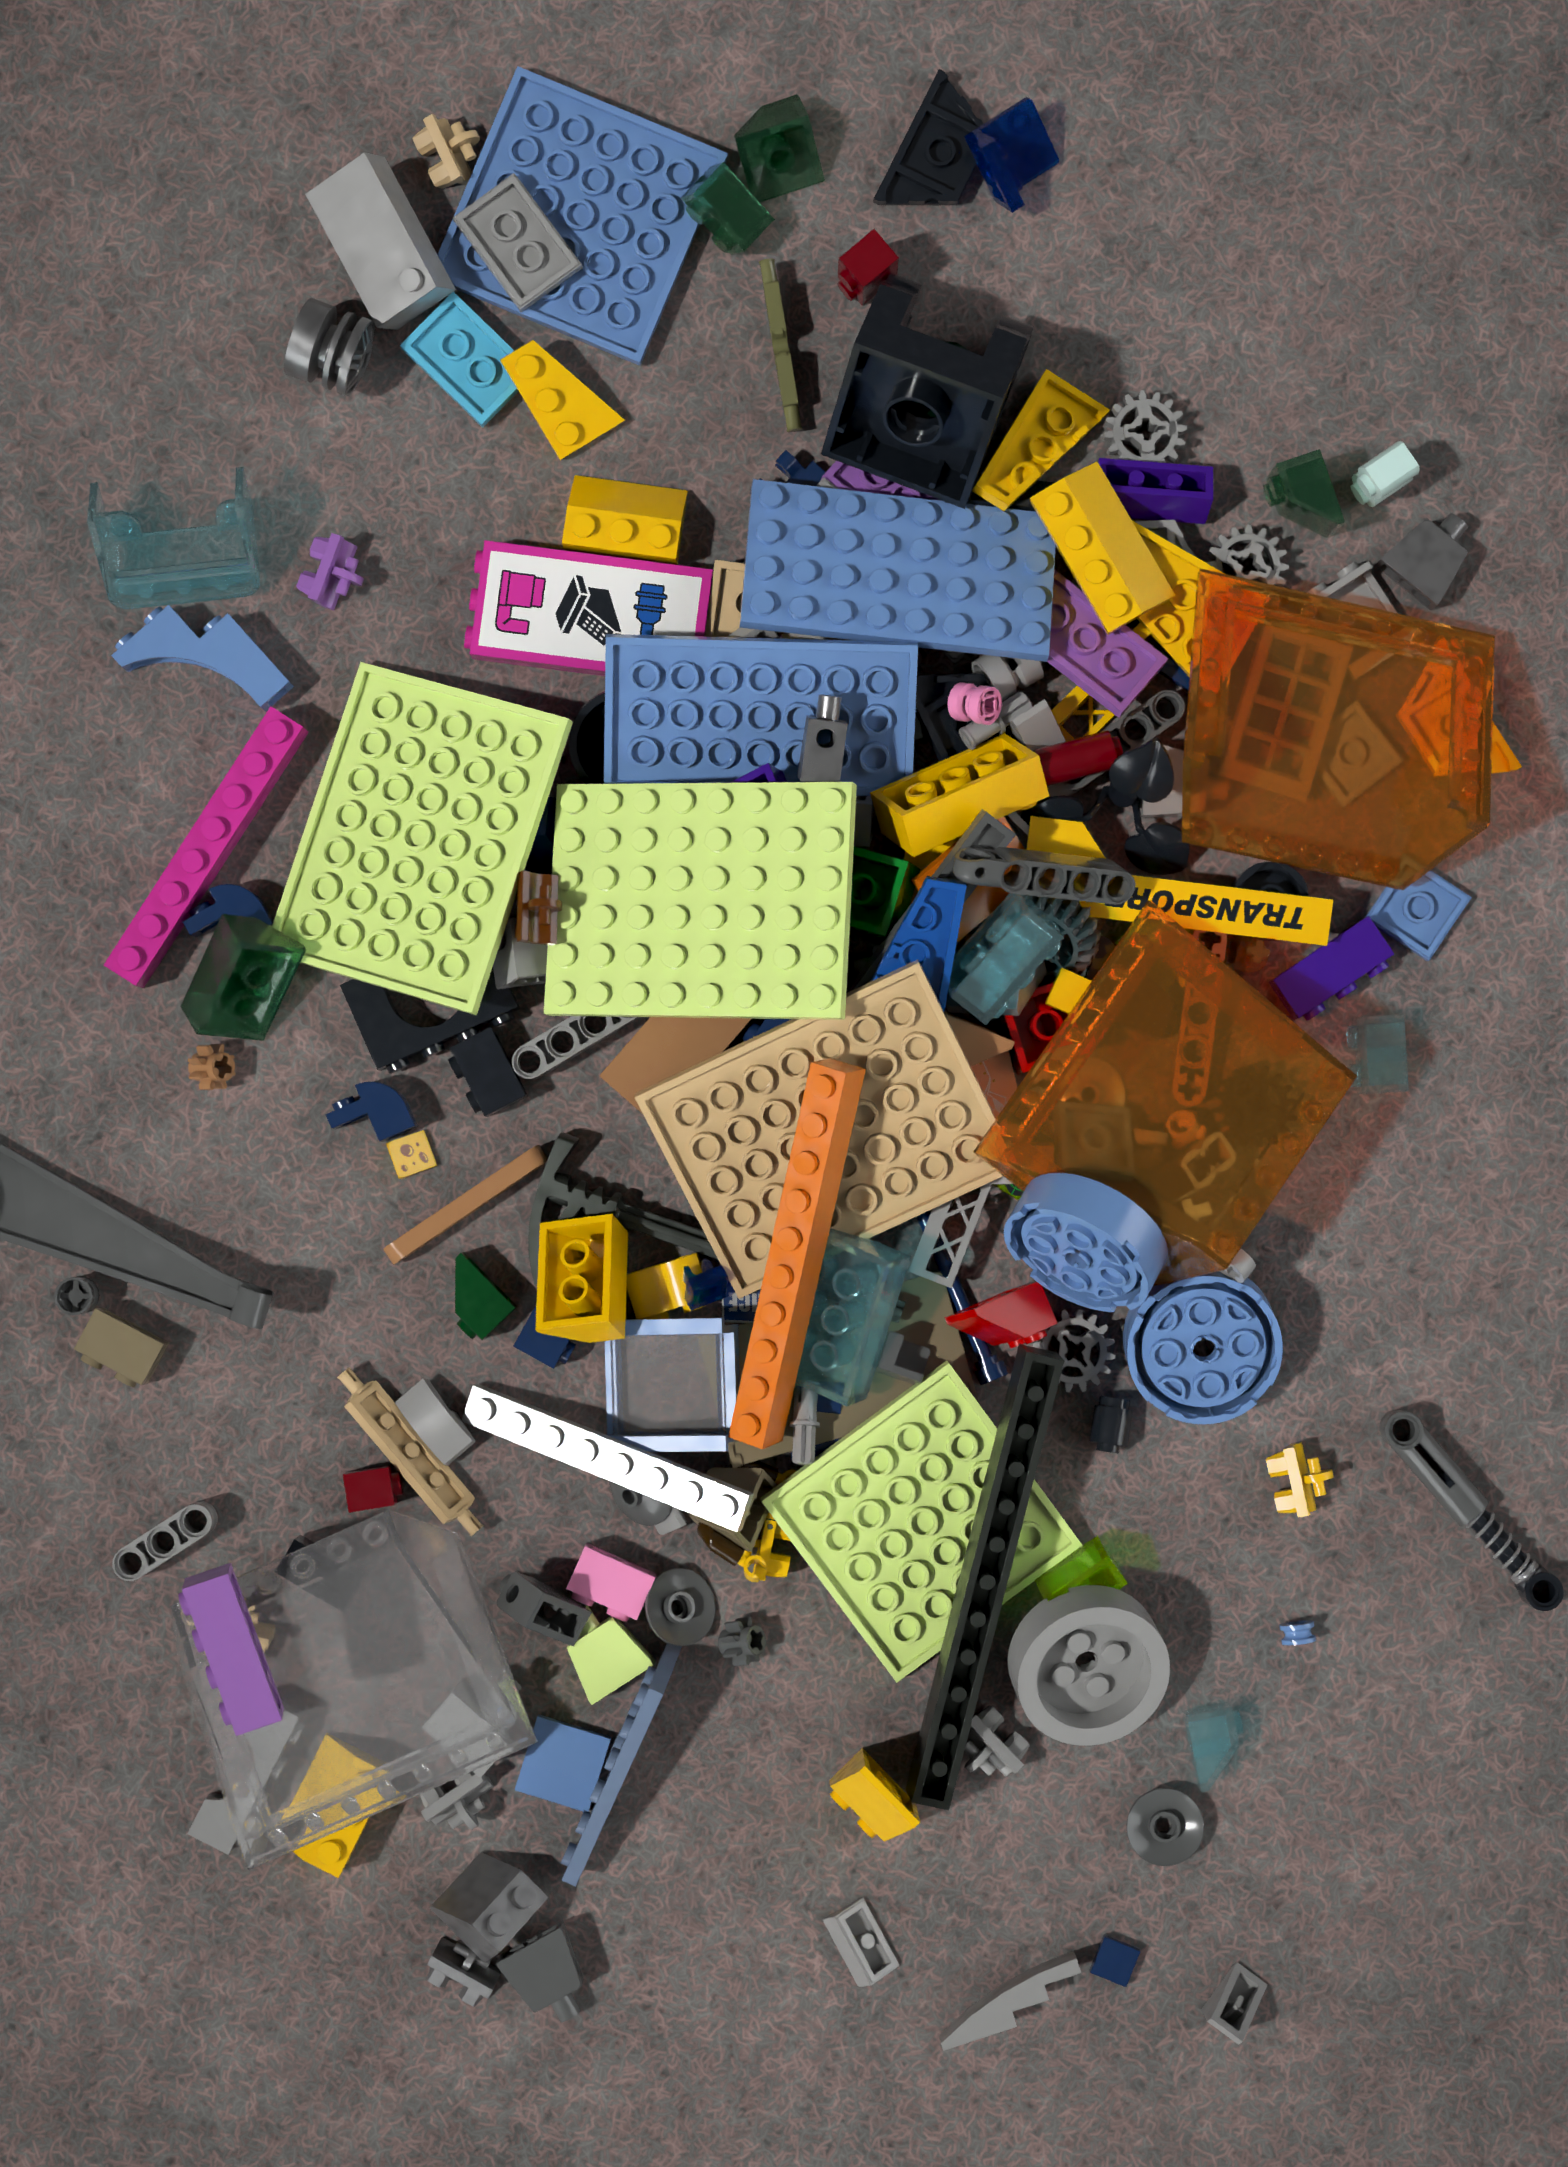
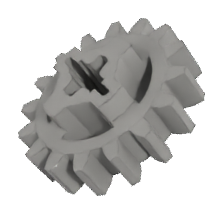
M1140 390L1136 401L1129 394L1125 395L1123 399L1125 407L1114 404L1111 411L1116 418L1107 417L1104 423L1105 426L1112 429V431L1105 432L1103 435V441L1113 443L1107 450L1108 456L1117 453L1120 456L1119 459L1166 463L1165 459H1168L1175 463L1179 456L1174 449H1183L1186 443L1183 439L1178 438V436L1185 434L1187 431L1186 425L1177 424L1183 415L1182 411L1172 413L1170 408L1173 400L1169 399L1164 404L1160 403L1159 392H1155L1152 399H1147L1144 390ZM1135 411V420L1131 424H1124V427H1120L1123 419ZM1152 411L1161 415L1165 421H1160L1152 414ZM1141 426H1146L1147 432H1153L1149 440H1144L1142 434H1136ZM1169 440L1167 447L1161 453L1155 455L1156 444ZM1124 445H1130L1138 452V456L1128 451Z
M1251 525L1245 527L1243 534H1240L1236 527H1232L1229 531V540L1225 536L1220 535L1216 539L1220 549L1210 547L1207 554L1214 561L1206 563L1221 572L1222 568L1228 570L1230 577L1246 586L1253 583L1264 584L1265 586L1256 590V592L1273 600L1277 596L1273 586L1282 588L1286 583L1279 574L1286 573L1289 570V565L1280 563V560L1285 557L1287 551H1276L1275 549L1279 538L1276 536L1268 541L1265 539L1267 529L1262 528L1256 535L1253 534ZM1249 543L1248 548L1242 551L1228 550L1237 544ZM1262 551L1269 557L1271 566L1265 564L1261 554ZM1245 560L1252 562V570L1248 575L1241 573L1243 568L1241 564Z
M1065 1309L1061 1310V1320L1057 1321L1058 1324L1049 1327L1047 1330L1045 1329L1047 1336L1042 1338L1041 1341L1032 1342L1031 1346L1048 1350L1050 1339L1054 1336L1057 1340L1056 1353L1064 1359L1063 1368L1066 1366L1077 1367L1082 1373L1079 1376L1061 1374L1059 1383L1060 1381L1064 1382L1065 1392H1070L1073 1384H1077L1079 1389L1084 1392L1087 1386L1086 1381L1091 1380V1382L1098 1386L1100 1380L1097 1374L1100 1371L1106 1374L1110 1373L1111 1370L1104 1363L1105 1360L1115 1359L1116 1355L1107 1352V1346L1114 1344L1115 1341L1113 1338L1103 1337V1334L1109 1328L1106 1324L1098 1327L1094 1325L1097 1319L1096 1315L1091 1314L1084 1320L1081 1309H1076L1074 1317L1071 1318ZM1081 1325L1089 1330L1081 1335H1073L1064 1326ZM1063 1336L1074 1344L1081 1342L1083 1347L1079 1349V1354L1084 1365L1073 1357L1065 1358L1064 1354L1067 1353L1068 1348ZM1098 1343V1358L1093 1366L1089 1360L1091 1347Z

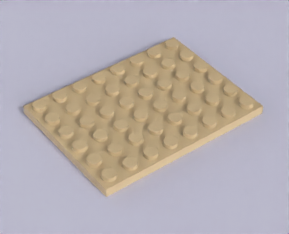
M918 959L846 993L845 1020L791 1019L635 1093L634 1098L738 1299L761 1289L811 1062L832 1058L866 1069L823 1260L1020 1169L1012 1149Z

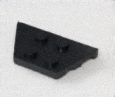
M938 70L874 197L873 203L877 205L958 204L991 138V132L982 120L974 115L972 107L963 95L960 96L949 82L948 75L943 70Z
M983 673L917 675L915 714L939 762L969 749L961 739L959 729L971 723L972 720L969 722L958 721L950 716L947 705L950 691L959 682L971 683L977 687L980 685L989 686ZM1007 726L1005 734L1009 735L1014 739L1012 733L1010 732ZM996 733L995 735H993L992 737H990V738L987 739V740H990V739H992V738H994V737H996V736H999V735H1001V734Z

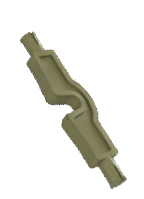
M769 258L759 261L787 427L786 431L796 432L802 430L791 354L788 348L787 330L776 274L775 259Z

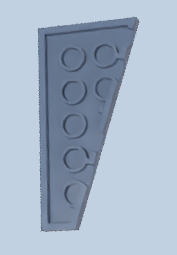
M667 1643L656 1668L649 1666L645 1673L639 1691L630 1706L624 1724L616 1737L604 1766L605 1769L609 1770V1774L605 1781L598 1779L589 1799L595 1802L592 1812L584 1810L575 1832L581 1834L577 1845L570 1842L562 1858L561 1864L567 1866L562 1881L576 1887L663 1697L681 1651V1646Z

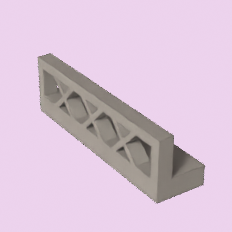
M985 1184L979 1187L981 1192L978 1200L965 1206L962 1205L960 1198L957 1197L932 1209L909 1272L949 1288L953 1287L992 1184ZM956 1201L958 1209L951 1211L953 1203ZM975 1206L969 1220L965 1210ZM961 1212L967 1226L964 1236L949 1242L943 1230L948 1217ZM941 1236L944 1245L936 1248L939 1238ZM961 1242L955 1256L951 1246ZM946 1248L953 1262L947 1278L928 1271L933 1254Z

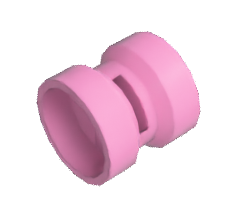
M959 682L951 689L947 705L950 716L955 720L964 722L972 720L977 724L991 725L1000 715L1002 699L999 690L995 687L982 685L977 687L971 683Z

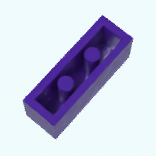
M1109 458L1098 459L1100 467L1131 519L1175 520L1176 522L1206 524L1213 502L1212 466Z
M1367 916L1330 940L1327 946H1321L1270 980L1269 984L1293 1020L1304 1016L1306 1021L1326 1009L1322 1002L1334 994L1340 1000L1358 988L1354 981L1367 973L1371 979L1388 968L1389 964L1386 960L1393 956L1394 952L1371 918Z

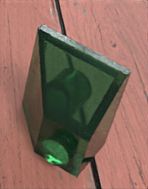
M798 94L761 106L734 135L753 205L825 181L809 116Z

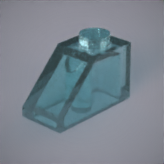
M1228 1702L1182 1711L1196 1783L1201 1792L1211 1789L1239 1747L1237 1734L1244 1733L1239 1710L1233 1711L1232 1706Z

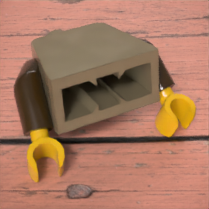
M760 1461L744 1464L738 1468H733L731 1464L726 1465L724 1468L712 1467L707 1471L706 1475L754 1493L743 1529L735 1532L689 1513V1517L698 1525L697 1533L710 1551L733 1566L739 1564L744 1568L746 1579L751 1582H759V1577L749 1572L748 1567L751 1564H759L762 1568L766 1569V1562L758 1555L748 1557L744 1554V1551H752L769 1513L760 1498L795 1473L796 1470H788L781 1474L778 1473V1468Z

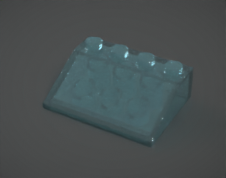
M830 1228L796 1384L846 1407L867 1399L911 1256L882 1243Z

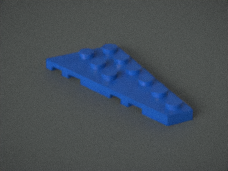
M931 876L925 878L870 982L918 959L943 1011H945L967 887L966 883Z

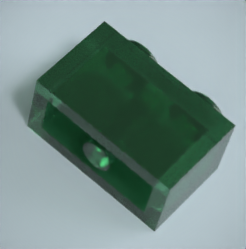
M724 162L710 166L681 197V200L687 205L686 211L689 216L698 224H704L713 234L711 238L715 245L723 252H729L731 255L745 252L775 220Z

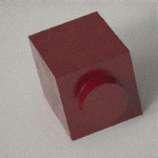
M392 1464L348 1471L343 1474L349 1513L393 1506L398 1503V1496L403 1495L400 1472L394 1473Z

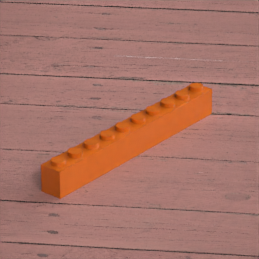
M832 1058L814 1061L810 1064L728 1435L729 1438L760 1449H765L783 1441L866 1070Z

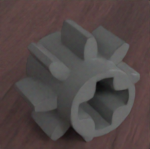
M751 1617L736 1618L735 1621L725 1622V1629L718 1638L719 1650L723 1657L733 1658L732 1663L734 1667L746 1666L750 1662H759V1654L766 1647V1636L761 1626H752Z

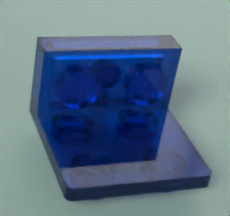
M1029 97L1023 98L964 136L994 201L1011 213L1025 205L1019 193L1023 186L1059 163V157L1033 100Z

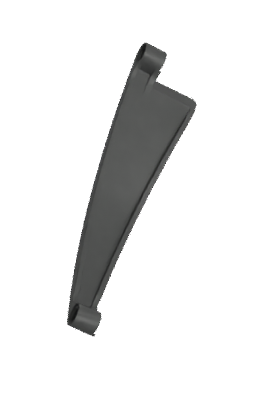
M0 1142L1 1240L213 1311L239 1324L256 1329L263 1328L274 1295L273 1291L225 1274L134 1218Z

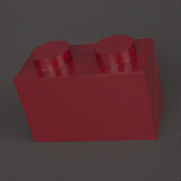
M873 229L839 257L838 278L840 281L837 285L848 300L853 301L856 298L863 306L876 295L880 284L887 280L890 273L897 275L899 257L878 232Z

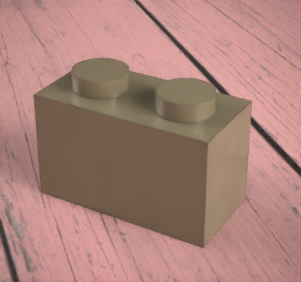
M99 1307L95 1308L74 1350L83 1354L80 1360L100 1370L104 1365L117 1372L114 1378L135 1388L137 1383L140 1385L149 1383L169 1342L117 1314Z

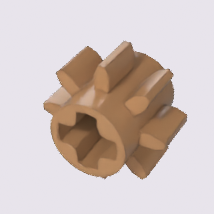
M224 1044L196 1046L197 1053L188 1058L189 1079L200 1081V1090L226 1089V1081L236 1074L233 1060L235 1058L234 1055L223 1053Z

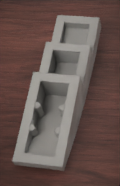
M1071 1951L1028 1969L1001 1984L974 2003L939 2035L943 2051L1017 2027L1013 2014L1014 2011L1048 2001L1046 1984L1081 1973L1075 1952Z

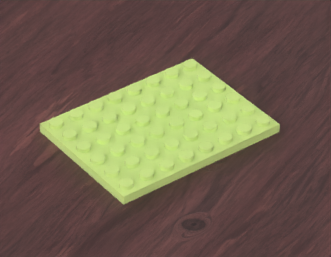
M360 662L264 951L278 957L477 1016L518 891L519 872L525 870L573 722L566 717Z
M853 782L557 784L552 874L558 875V900L562 901V910L557 915V944L548 945L544 1014L549 1016L845 1020L857 785Z

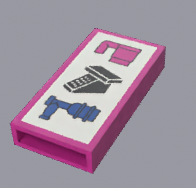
M484 540L483 551L477 550L474 573L480 574L478 588H472L469 610L475 611L473 626L467 625L464 648L470 649V656L474 660L605 676L606 634L705 636L713 569Z

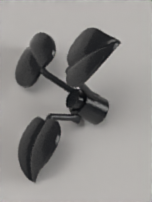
M1157 737L1141 747L1123 753L1113 761L1109 770L1110 786L1102 788L1101 795L1088 812L1083 813L1084 807L1078 798L1060 795L1037 802L1034 807L1025 810L1021 815V818L1029 826L1031 816L1083 822L1088 830L1085 821L1091 820L1107 797H1110L1113 803L1119 807L1132 806L1135 829L1139 834L1127 838L1124 848L1128 859L1133 865L1142 871L1157 875L1178 873L1187 868L1190 844L1186 834L1179 827L1170 823L1158 822L1151 824L1145 830L1142 825L1139 807L1140 799L1149 803L1159 802L1170 794L1174 785V771L1171 759L1164 745Z

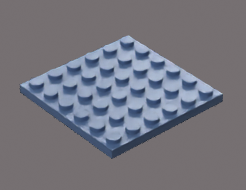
M517 66L454 216L515 173L580 261L582 269L526 310L520 312L453 219L437 255L456 290L641 366L727 162L728 153Z

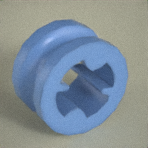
M1301 1620L1279 1625L1280 1630L1285 1633L1284 1638L1281 1639L1282 1645H1301L1316 1641V1636L1311 1634L1314 1621Z

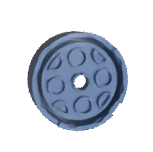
M1048 1173L1031 1180L1004 1226V1239L1009 1252L1015 1261L1023 1259L1033 1269L1030 1277L1061 1298L1098 1311L1114 1312L1117 1306H1127L1129 1310L1139 1307L1147 1298L1168 1257L1165 1237L1154 1220L1140 1206L1122 1193L1101 1182L1075 1174Z
M1207 1263L1180 1265L1158 1275L1145 1301L1139 1307L1128 1311L1123 1330L1125 1357L1137 1389L1147 1402L1149 1401L1156 1408L1163 1411L1166 1416L1181 1422L1215 1424L1244 1414L1257 1404L1256 1401L1265 1393L1268 1387L1273 1385L1281 1366L1283 1353L1281 1330L1264 1293L1249 1278L1243 1283H1239ZM1201 1338L1210 1340L1215 1344L1213 1352L1205 1357H1200L1193 1352L1195 1344L1201 1341Z

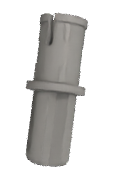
M1022 692L1016 693L1002 702L1000 715L993 724L983 725L972 721L965 727H961L959 729L961 739L970 750H973L996 733H1005L1006 727L1010 725L1014 718L1032 707L1030 699Z
M796 1386L794 1388L793 1421H790L789 1426L793 1428L792 1461L798 1465H810L815 1461L816 1428H820V1423L817 1422V1387L801 1386L800 1389V1387Z

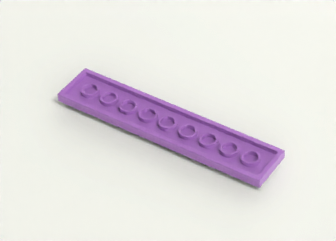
M835 461L822 476V478L827 479L838 489L942 501L839 461ZM1054 569L1050 650L1047 662L1120 718L1164 667L1168 658L1126 625L1108 635L1082 590Z

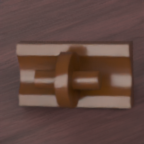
M530 871L519 872L518 891L516 894V900L518 901L517 923L515 924V938L517 942L550 946L557 944V915L562 910V901L558 900V875L536 874Z

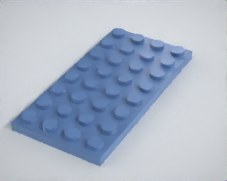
M753 479L739 627L856 641L916 642L919 648L1047 662L1050 650L1056 545L1035 511L1009 508L1002 511L997 507L967 504L965 509L939 500Z
M606 634L604 784L730 783L767 763L783 771L787 782H802L799 780L797 773L806 716H816L819 694L842 697L839 720H844L848 723L840 782L855 783L857 785L856 796H871L870 792L913 774L918 643ZM828 729L819 731L817 742L820 744L830 742L832 731Z

